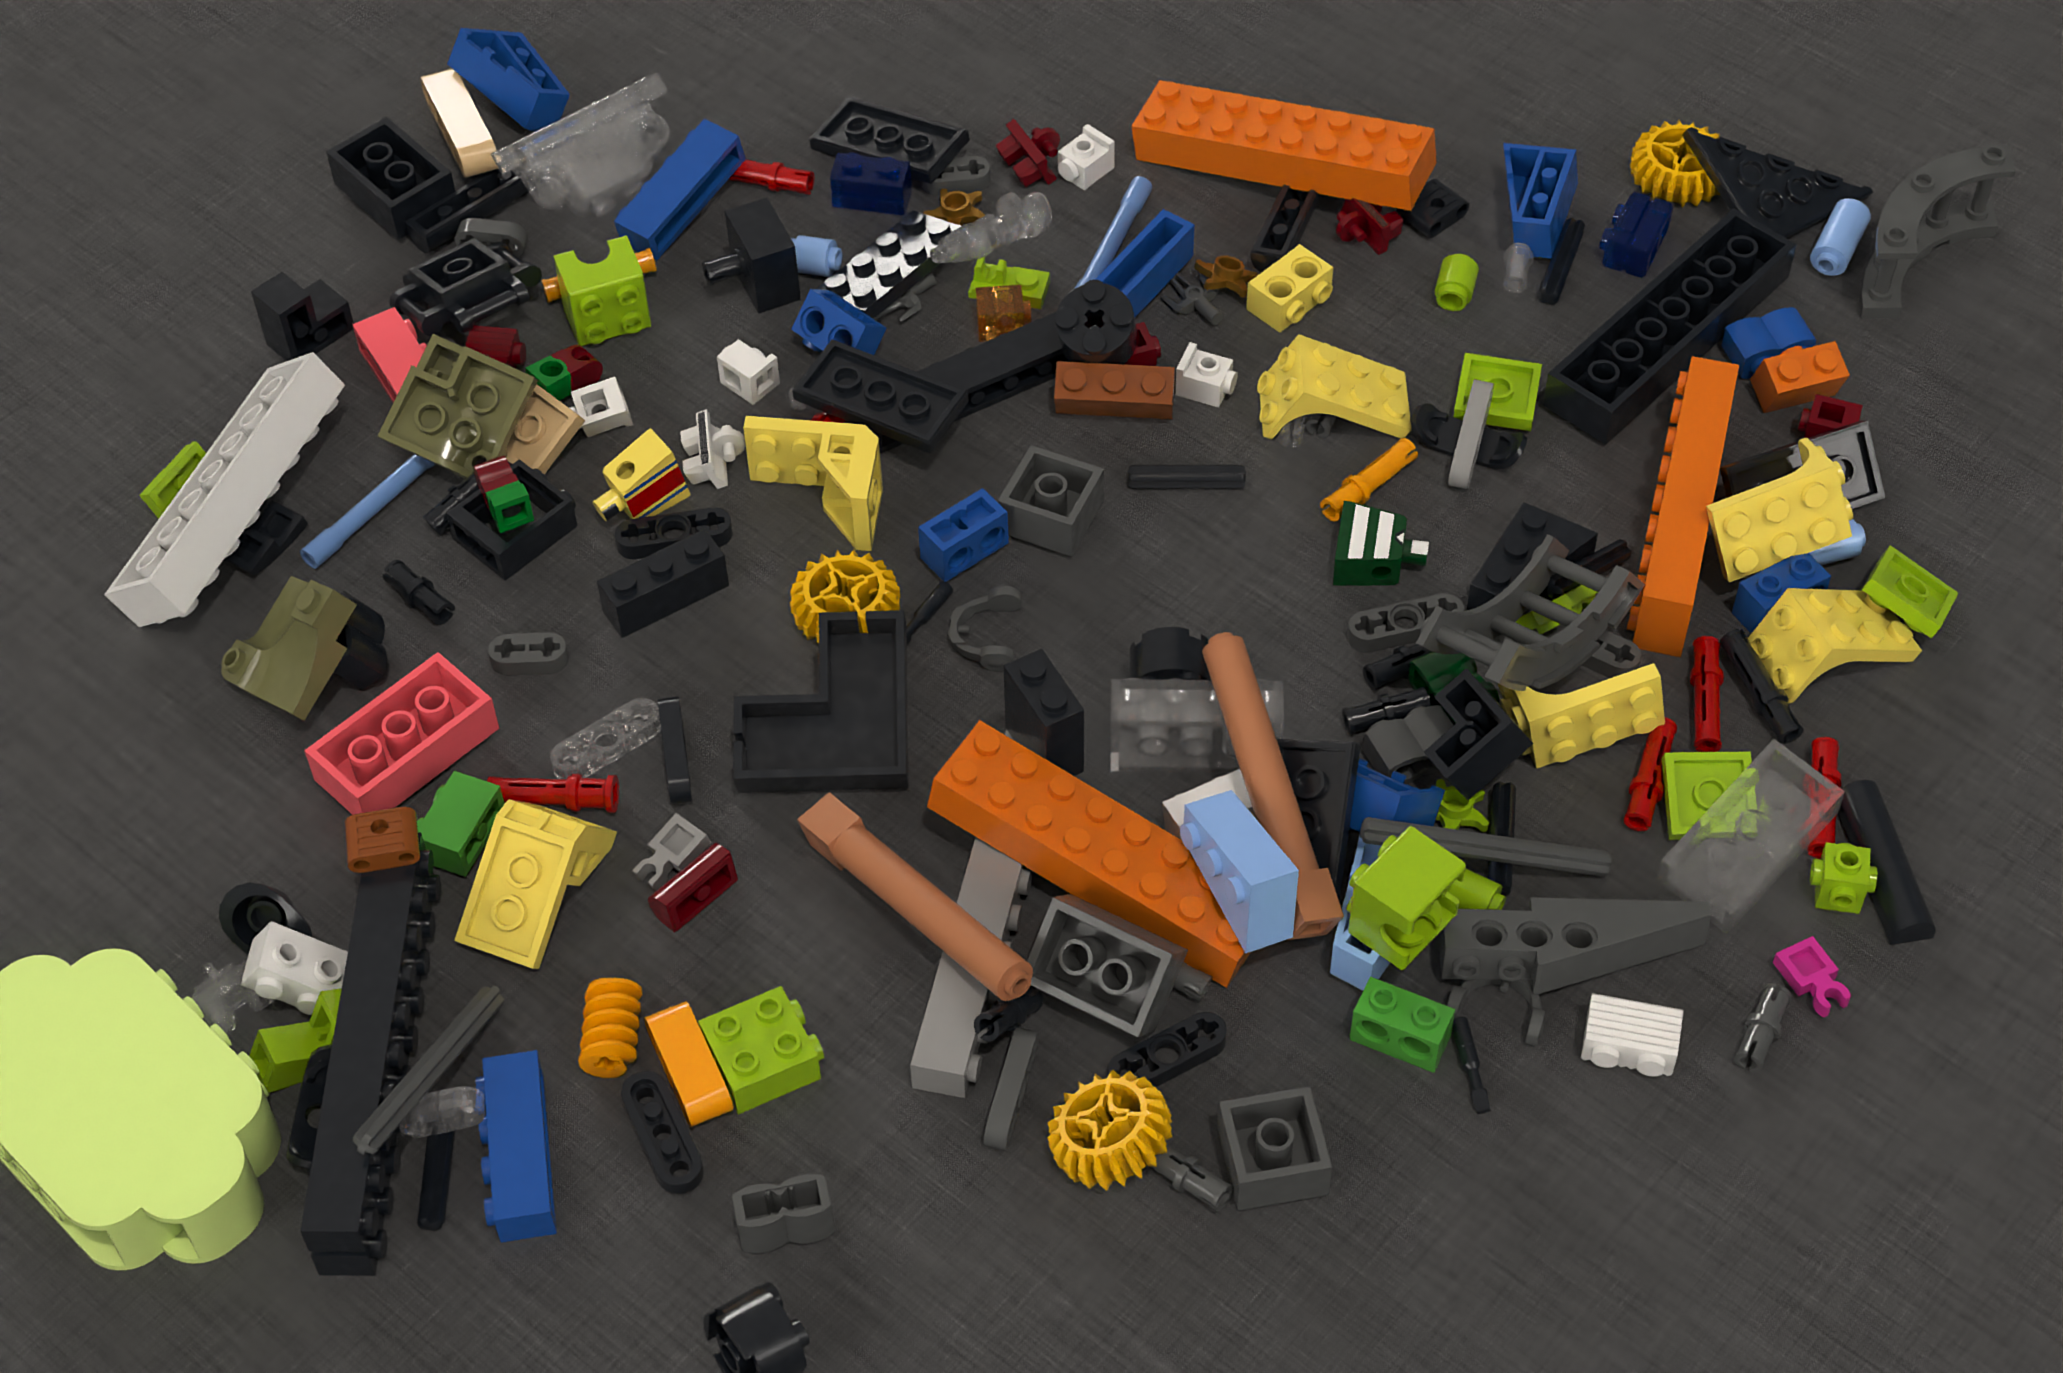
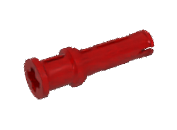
M575 773L572 776H568L567 779L503 778L489 776L487 782L500 786L504 803L510 799L537 805H566V808L572 812H579L581 808H605L607 813H615L618 808L619 781L617 775H608L607 779L583 778L581 774Z

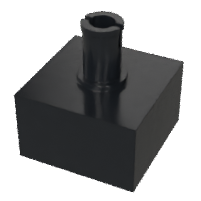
M766 197L726 210L725 217L730 254L708 262H702V269L707 283L711 286L714 283L738 276L759 314L801 300L795 245L768 198Z

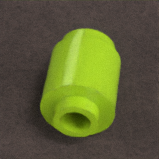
M1452 254L1445 257L1442 261L1434 292L1437 297V303L1443 309L1460 311L1472 299L1479 266L1469 256L1465 254Z
M1465 868L1463 881L1460 882L1456 879L1447 888L1449 893L1459 899L1458 909L1502 910L1506 902V896L1501 894V884Z

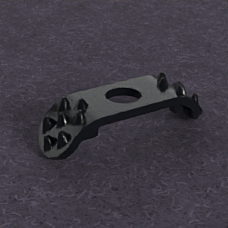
M1425 403L1417 406L1413 413L1412 430L1415 437L1428 448L1454 456L1463 420L1448 416L1447 413L1441 412L1432 404ZM1484 428L1476 464L1492 469H1505L1514 465L1524 452L1527 437L1521 432L1509 434L1504 431L1501 433Z
M332 1045L319 1047L309 1057L302 1078L287 1147V1160L292 1162L294 1167H305L309 1173L311 1171L318 1129L307 1123L305 1112L312 1106L322 1107Z

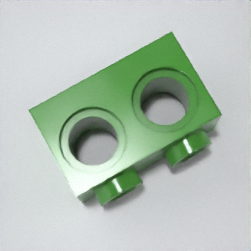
M1370 976L1353 1011L1350 1040L1435 1073L1451 1038L1455 1009Z

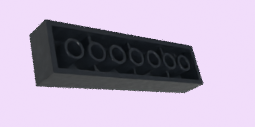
M1733 208L1548 373L1543 406L1602 443L1607 444L1679 378L1680 371H1687L1689 369L1692 356L1701 358L1723 338L1726 326L1747 316L1789 277L1797 244Z

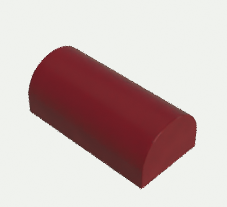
M713 843L649 896L648 903L656 917L675 933L738 881L731 852L722 845Z

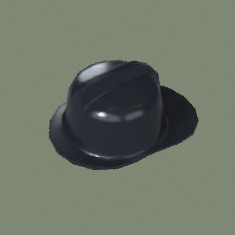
M252 882L240 884L227 892L220 903L219 921L223 931L247 955H249L252 940L271 921L313 938L311 927L294 908L293 902L285 893L276 888Z

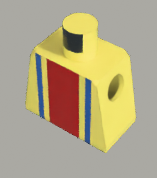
M650 428L604 467L602 473L610 490L592 503L605 521H608L622 510L631 519L655 516L685 500L691 494L673 452Z

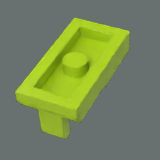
M979 256L974 267V276L968 291V298L1042 309L1050 285V272L1014 266L1013 268L1007 267L1006 261L999 259L997 265L985 263V257Z
M197 441L187 444L139 495L158 519L205 456L206 452Z
M1580 585L1551 601L1580 614L1582 609L1585 610L1598 592ZM1533 611L1521 616L1516 621V623L1531 630L1536 628L1539 634H1543L1560 625Z

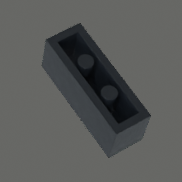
M703 529L597 580L603 613L621 638H624L728 587L729 581L725 555L708 532Z

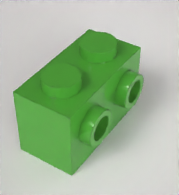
M454 771L447 783L437 789L433 805L426 816L421 817L417 821L418 833L422 834L426 850H432L435 867L464 877L467 876L488 841L496 814L505 804L499 785Z

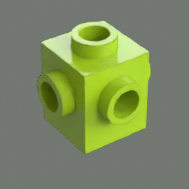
M1825 843L1821 858L1813 859L1810 870V885H1816L1815 908L1860 914L1867 892L1874 893L1877 883V867L1870 866L1871 848L1857 847L1849 843Z

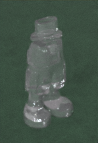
M1012 192L1004 194L998 199L996 204L997 217L993 214H987L972 223L955 229L942 237L938 242V246L930 250V257L935 263L966 262L975 258H983L998 248L1015 244L1019 239L1041 235L1050 227L1052 222L1051 206L1046 197L1040 192H1032L1026 195L1023 200Z

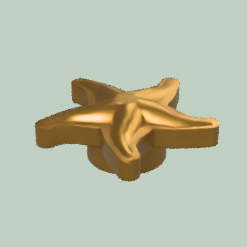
M941 189V206L934 210L923 212V214L961 226L963 223L977 222L981 225L987 223L986 215L974 207L976 203L982 201L981 191L966 194L962 191L948 192L947 189Z
M1228 255L1218 256L1214 264L1196 260L1194 265L1195 270L1210 278L1205 281V289L1213 290L1226 287L1237 292L1240 297L1247 296L1248 287L1245 282H1250L1259 275L1257 272L1244 269L1245 266L1242 261Z

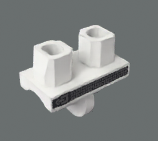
M706 409L696 413L697 426L680 431L681 443L687 454L692 456L699 453V455L683 461V471L692 485L711 480L715 487L719 489L728 486L726 462L734 461L735 457L745 450V438L740 431L734 430L730 425H724L721 429L713 426L710 423V413Z

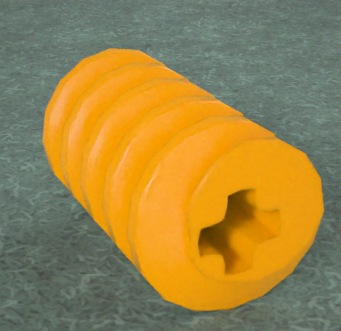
M598 978L589 983L584 996L586 1004L583 1009L584 1021L581 1026V1052L578 1056L579 1067L584 1072L601 1078H618L627 1071L626 1065L636 1060L637 1051L634 1047L637 1045L639 1037L635 1031L640 1027V1020L637 1015L641 1012V1004L638 1000H640L643 994L642 987L638 983L623 978Z

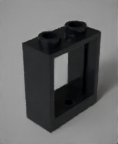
M520 459L511 465V469L516 474L519 482L523 483L530 501L546 514L508 543L485 525L493 517L480 489L446 513L452 538L503 580H507L578 526L574 511L576 504L572 496L562 488L557 489L548 482L546 476L539 469H531Z

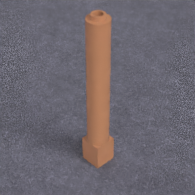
M1230 632L1216 634L1208 640V644L1203 648L1202 654L1255 817L1299 870L1293 938L1287 940L1327 935L1344 917L1328 868L1319 869L1242 637L1233 635Z
M827 793L797 819L809 844L840 871L844 868L847 869L1003 1001H1010L1021 997L1027 992L1033 975L1031 964L868 831L861 818L833 794Z

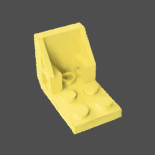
M746 416L743 429L750 480L766 483L777 482L802 484L805 486H824L822 495L823 511L855 550L872 551L883 493L879 438L863 424Z
M508 799L496 814L454 941L532 969H539L567 885L581 886L611 850L617 831L541 805Z

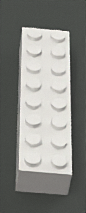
M314 352L267 368L104 594L138 627L153 623L161 624L168 619L179 616L183 618L196 608L199 603L197 596L204 587L210 585L217 578L220 572L218 566L224 558L231 555L240 544L239 536L244 529L251 526L260 516L258 509L262 503L276 493L280 487L278 481L283 473L291 469L300 458L298 452L302 446L313 439L318 433L319 427L317 425L320 420L337 406V396L345 384Z

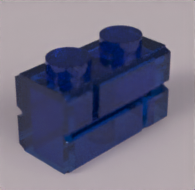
M837 153L830 175L832 207L905 215L912 193L910 162L896 160L892 157L876 158L861 156L857 153Z
M1638 192L1631 193L1625 205L1619 203L1612 218V225L1614 227L1613 229L1605 228L1599 245V249L1604 250L1602 261L1604 267L1620 272L1625 270L1626 274L1639 278L1646 276L1670 228L1674 208L1672 203L1657 198L1651 200L1650 196Z

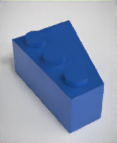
M460 28L447 65L525 129L530 131L556 130L570 94L523 33Z
M1503 143L1515 255L1551 259L1578 185L1576 149Z
M1359 758L1349 830L1354 829L1360 832L1362 821L1367 817L1434 826L1445 789L1434 785L1429 789L1422 790L1404 784L1407 775L1393 771L1390 778L1368 768V761Z

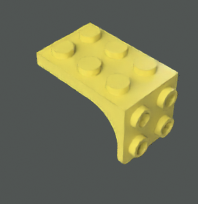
M1300 334L1296 336L1288 347H1284L1281 350L1277 361L1268 371L1262 373L1257 384L1261 405L1259 420L1262 422L1263 436L1269 439H1273L1293 419L1316 413L1334 415L1398 438H1405L1412 430L1405 372Z
M1807 437L1798 440L1803 464L1799 469L1784 477L1706 506L1722 574L1729 583L1762 571L1790 556L1806 554L1852 537L1849 520L1853 519V512L1849 501L1843 496L1841 485L1845 484V475L1842 467L1837 461L1833 462L1830 460L1821 446H1815Z
M1787 588L1748 637L1751 646L1762 661L1778 689H1782L1788 697L1787 704L1795 702L1812 681L1838 665L1853 661L1913 662L1922 652V649L1913 639V633L1910 628L1902 623L1893 611L1876 605L1869 595L1861 590Z
M1654 663L1565 694H1544L1529 687H1526L1525 691H1516L1498 684L1503 699H1500L1501 707L1534 743L1522 755L1530 754L1536 769L1555 762H1566L1583 752L1595 748L1609 747L1618 740L1635 734L1649 733L1657 726L1665 724L1661 676Z

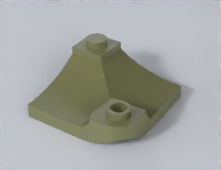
M432 334L417 367L411 366L380 429L378 437L467 479L474 472L473 466L476 465L479 459L485 458L488 461L502 455L507 456L509 440L538 380L529 374L471 348L462 347Z
M291 576L257 633L248 640L236 639L233 646L224 654L221 662L223 678L247 693L305 721L347 650L346 647L336 642V639L357 604L334 589L316 581L310 580V582H306Z

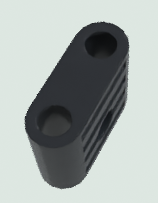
M1434 178L1425 184L1411 211L1396 208V212L1424 235L1433 238L1462 219L1469 210L1470 204L1438 179Z

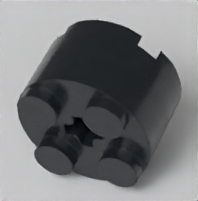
M1089 280L1084 285L1070 291L1063 298L1055 313V321L1060 344L1066 359L1069 362L1124 365L1133 355L1137 339L1134 312L1126 295L1114 286L1099 280Z
M1161 627L1142 634V641L1135 645V642L1132 643L1130 646V697L1142 709L1144 717L1151 720H1161L1167 714L1200 716L1208 712L1209 703L1214 697V688L1202 654L1203 648L1208 644L1209 639L1201 634L1200 640L1189 636V629L1182 627Z
M767 1282L762 1286H755L704 1316L703 1325L707 1341L716 1337L720 1351L713 1356L722 1373H802L807 1367L803 1348L810 1344L808 1334L798 1319L795 1318L790 1321L782 1308V1298L771 1282Z

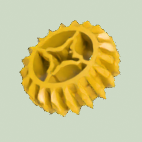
M1678 120L1676 125H1670L1666 121L1663 122L1661 127L1651 125L1648 132L1641 133L1640 138L1632 149L1630 168L1631 174L1634 177V184L1641 186L1643 194L1652 193L1653 201L1658 199L1666 200L1667 206L1671 202L1679 203L1682 208L1686 202H1691L1695 206H1698L1701 200L1710 202L1714 195L1720 194L1682 134L1690 127L1698 129L1700 134L1715 139L1720 137L1718 133L1709 134L1708 126L1700 129L1695 127L1694 122L1690 125H1683L1680 120Z
M837 549L834 557L831 558L821 553L819 563L808 561L805 568L806 571H797L796 583L792 584L790 590V609L798 630L804 631L807 640L816 638L818 643L819 613L857 612L860 633H868L866 611L900 610V587L897 585L893 571L886 569L883 560L874 562L870 552L863 557H858L854 549L849 555H842Z
M1112 1070L1105 1079H1102L1095 1073L1093 1082L1087 1085L1078 1081V1091L1074 1094L1064 1093L1065 1104L1054 1106L1055 1118L1047 1122L1050 1133L1047 1137L1048 1145L1054 1155L1053 1158L1060 1169H1063L1064 1173L1066 1172L1067 1176L1074 1183L1081 1181L1089 1189L1098 1183L1107 1191L1113 1181H1117L1125 1187L1127 1178L1132 1175L1142 1179V1169L1145 1166L1157 1167L1155 1155L1167 1153L1166 1140L1173 1137L1171 1133L1172 1127L1170 1126L1172 1122L1171 1112L1161 1091L1157 1090L1156 1086L1153 1087L1152 1083L1145 1076L1137 1078L1131 1071H1128L1121 1077Z

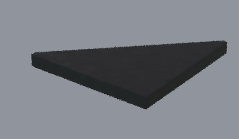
M1692 127L1682 134L1730 211L1734 208L1787 239L1828 219L1838 201L1850 198L1861 202L1873 193L1870 187L1863 186L1861 188L1843 182L1841 177L1817 169L1813 172L1795 166L1793 161L1769 153L1763 155L1748 150L1746 145L1722 137L1715 139L1700 134L1698 129Z

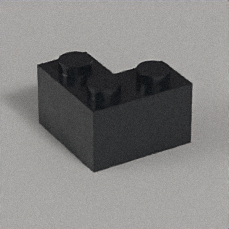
M280 272L251 291L266 343L285 361L312 352L317 354L353 330L352 324H354L348 301L321 279L303 289L286 274Z
M1467 668L1434 696L1456 724L1427 748L1424 753L1443 776L1467 800L1471 799L1534 744Z

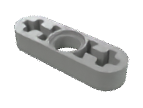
M1476 379L1473 381L1450 469L1449 486L1469 489L1491 405L1494 383Z

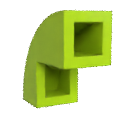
M342 988L320 991L309 1022L258 1030L249 1057L258 1067L260 1073L257 1074V1077L268 1093L302 1082L311 1053L319 1047L332 1045Z

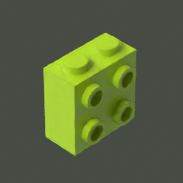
M782 986L698 1021L703 1036L727 1086L737 1114H741L821 1079L819 1061L824 1059L821 1044L814 1033L809 1036L807 1035L802 1026L806 1024V1019L797 999L789 1001Z

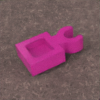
M1813 936L1775 954L1773 960L1775 967L1798 997L1807 992L1812 994L1814 997L1813 1007L1820 1016L1824 1018L1830 1012L1831 1004L1826 1000L1828 997L1836 999L1842 1008L1848 1006L1851 998L1849 990L1842 983L1833 981L1836 979L1839 969Z

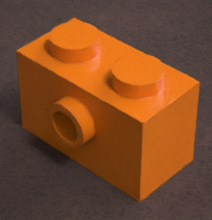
M1836 341L1805 349L1802 346H1794L1783 351L1780 355L1765 358L1750 378V381L1763 412L1768 413L1814 401L1816 394L1827 397L1835 396L1850 374Z

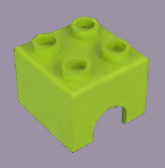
M627 235L607 240L610 253L606 259L599 263L588 264L581 262L576 257L574 250L554 255L563 309L578 345L598 344L606 339L627 333H637L642 329L651 327L643 271Z
M1409 826L1399 837L1395 835L1389 836L1380 847L1378 858L1370 866L1366 863L1360 865L1350 879L1349 885L1353 888V895L1346 907V910L1350 913L1348 932L1397 968L1404 970L1457 915L1459 899L1449 893L1447 888L1456 879L1460 882L1463 881L1466 867L1465 862L1413 826Z

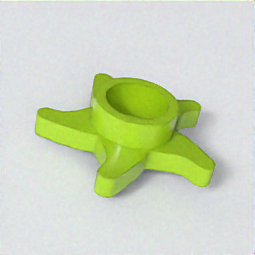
M1437 779L1436 786L1445 789L1436 820L1441 822L1443 828L1459 830L1460 826H1473L1482 832H1486L1489 825L1488 820L1478 810L1473 808L1477 802L1483 801L1485 791L1481 789L1471 799L1467 800L1454 786L1446 787L1443 779Z

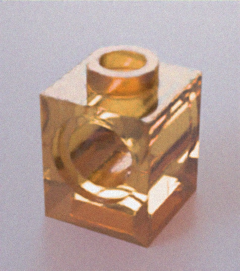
M1021 285L976 288L979 342L989 341L1003 333H1008L1024 326V323H1031L1030 300H1023Z

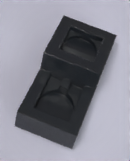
M272 500L252 528L244 529L239 536L240 544L238 548L223 560L254 576L274 562L297 539L308 523L302 515Z

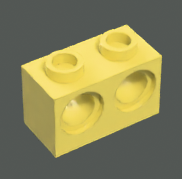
M1299 244L1248 282L1246 310L1279 333L1292 323L1299 322L1305 313L1314 306L1324 303L1329 298L1333 290V266Z

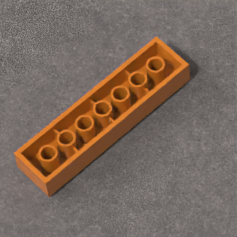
M1159 80L1131 126L1136 160L1280 187L1289 185L1290 189L1306 192L1315 190L1317 194L1350 200L1355 198L1371 204L1409 211L1415 205L1437 163L1435 128Z
M1692 356L1688 372L1680 371L1675 394L1683 395V398L1674 397L1669 423L1677 424V426H1668L1663 451L1671 453V456H1662L1657 480L1664 482L1665 485H1656L1651 511L1658 512L1659 514H1650L1645 542L1653 544H1644L1639 573H1644L1646 576L1638 574L1637 577L1645 585L1634 604L1640 605V607L1632 605L1627 630L1635 631L1633 643L1641 650L1681 657L1694 605L1709 526L1706 506L1712 504L1714 500L1739 370L1738 364Z
M981 720L978 721L933 778L927 804L929 809L1068 893L1187 949L1188 952L1184 962L1197 970L1213 976V980L1226 988L1229 986L1251 952L1245 953L1194 858L1181 839Z

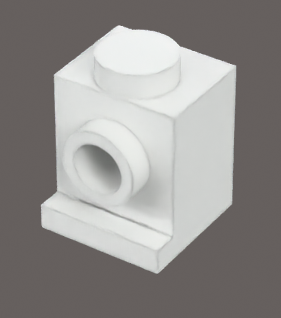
M1089 124L1083 127L1081 135L1058 151V174L1083 190H1086L1114 169V140Z
M738 339L732 345L725 347L717 356L720 383L752 405L780 384L777 357L772 353L765 357L759 349L751 348Z
M1190 342L1176 368L1175 395L1219 408L1226 393L1232 394L1237 382L1238 373L1233 371V360L1197 350V344Z
M616 377L571 391L575 406L569 408L586 420L580 428H583L587 437L623 425L626 427L633 426L623 391Z

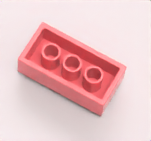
M437 652L304 751L314 780L346 810L354 815L397 807L500 728L492 698Z

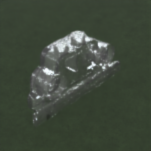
M654 73L491 153V156L502 174L513 170L514 174L521 178L539 206L545 209H557L566 203L569 209L577 216L587 217L594 213L596 216H601L613 209L615 202L625 197L628 200H633L640 192L643 184L648 180L652 170V161L660 155L670 133L667 122L653 111L648 102L666 94L668 90L660 76Z

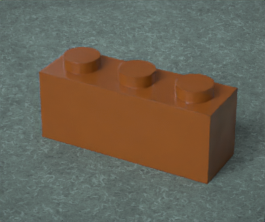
M1057 361L1054 392L1056 413L1172 419L1175 367Z

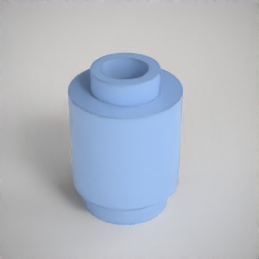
M803 235L791 238L795 245L798 273L830 277L835 270L838 271L840 269L842 250L838 248L835 240Z

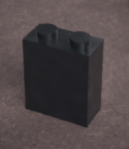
M1043 649L1003 665L1005 728L1013 740L1073 776L1084 772V709Z

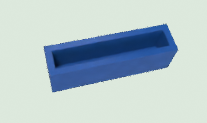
M704 118L694 130L688 133L685 141L679 148L665 159L662 167L656 174L643 184L640 192L633 200L620 210L617 218L614 220L619 237L627 235L633 250L637 252L650 248L654 261H657L746 160L739 136Z
M1163 209L1095 280L1114 286L1122 291L1129 299L1134 317H1136L1193 257L1195 225Z
M533 1050L482 1058L483 1076L476 1077V1092L479 1104H485L486 1116L478 1117L481 1143L488 1144L489 1156L481 1157L483 1181L485 1185L491 1184L492 1197L484 1198L487 1226L495 1225L501 1243L557 1234L544 1073L538 1051Z

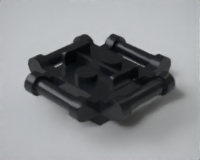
M473 238L408 269L409 273L403 276L405 287L395 291L391 295L389 303L391 308L395 307L399 314H406L415 321L418 329L427 336L438 334L443 324L448 325L451 321L457 330L463 334L473 329V324L513 304L520 306L528 302L530 296L525 286H536L541 280L542 272L533 263L524 262L516 257L512 249L503 242H496L486 247ZM423 299L428 303L430 309L425 311L416 302Z

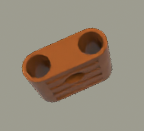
M396 807L354 814L345 820L348 868L351 871L365 873L407 866L418 862L420 859L417 817L414 809L410 807Z

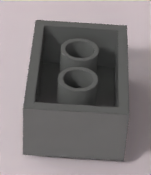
M1067 894L1052 898L1027 962L1031 964L1033 969L1032 986L1136 1037H1141L1155 1032L1188 950L1083 899Z

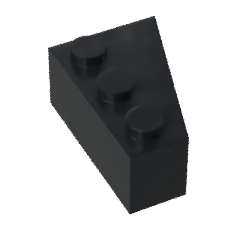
M1523 502L1471 582L1467 610L1487 603L1507 588L1531 561L1535 549L1543 543L1547 534L1555 537L1569 550L1565 559L1576 563L1595 552L1598 533ZM1544 589L1540 596H1545L1547 594V590Z

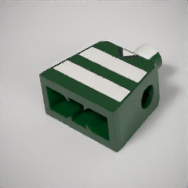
M1344 501L1332 585L1394 586L1399 583L1401 563L1426 566L1429 542L1405 539L1407 518L1404 515Z

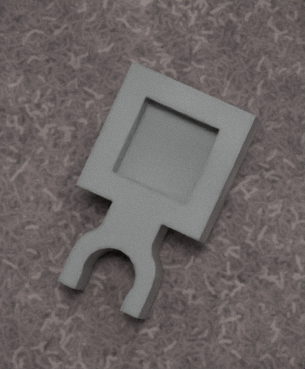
M675 813L647 844L654 853L652 857L642 860L632 871L640 881H643L650 872H656L648 881L651 888L656 892L667 882L668 873L673 868L680 872L709 846L711 841L706 833Z

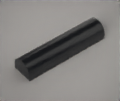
M521 151L501 163L499 169L486 172L406 220L407 232L416 247L423 253H428L455 237L462 220L467 218L485 219L546 182V168L525 151Z
M1289 185L1282 186L1250 252L1251 262L1259 272L1262 273L1298 246L1322 194H1317L1315 190L1306 192L1290 189Z
M1858 780L1847 784L1837 792L1836 809L1850 844L1857 847L1871 848L1870 866L1877 867V883L1874 893H1870L1890 945L1932 939L1935 935L1936 927L1877 784L1871 780Z

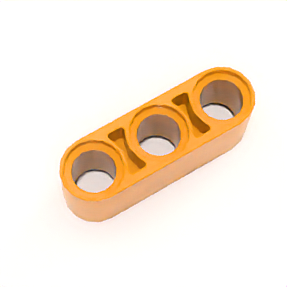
M685 1001L644 1017L645 1026L652 1045L689 1127L733 1111L734 1108L727 1086L689 1003Z

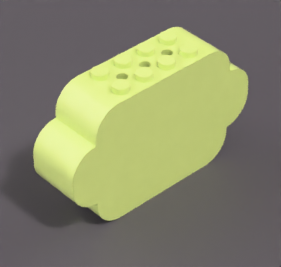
M103 949L82 957L73 965H69L66 961L50 955L28 956L11 963L0 971V1161L87 1256L99 1266L111 1270L135 1269L151 1262L163 1252L177 1261L192 1264L205 1263L222 1257L246 1239L259 1224L264 1210V1196L257 1178L275 1161L281 1145L280 1129L267 1100L269 1093L257 1077V1074L260 1073L258 1067L244 1051L237 1055L230 1048L232 1043L219 1025L214 1023L209 1027L202 1020L204 1014L191 997L186 996L184 999H181L175 993L177 987L163 969L155 972L135 953L123 949Z

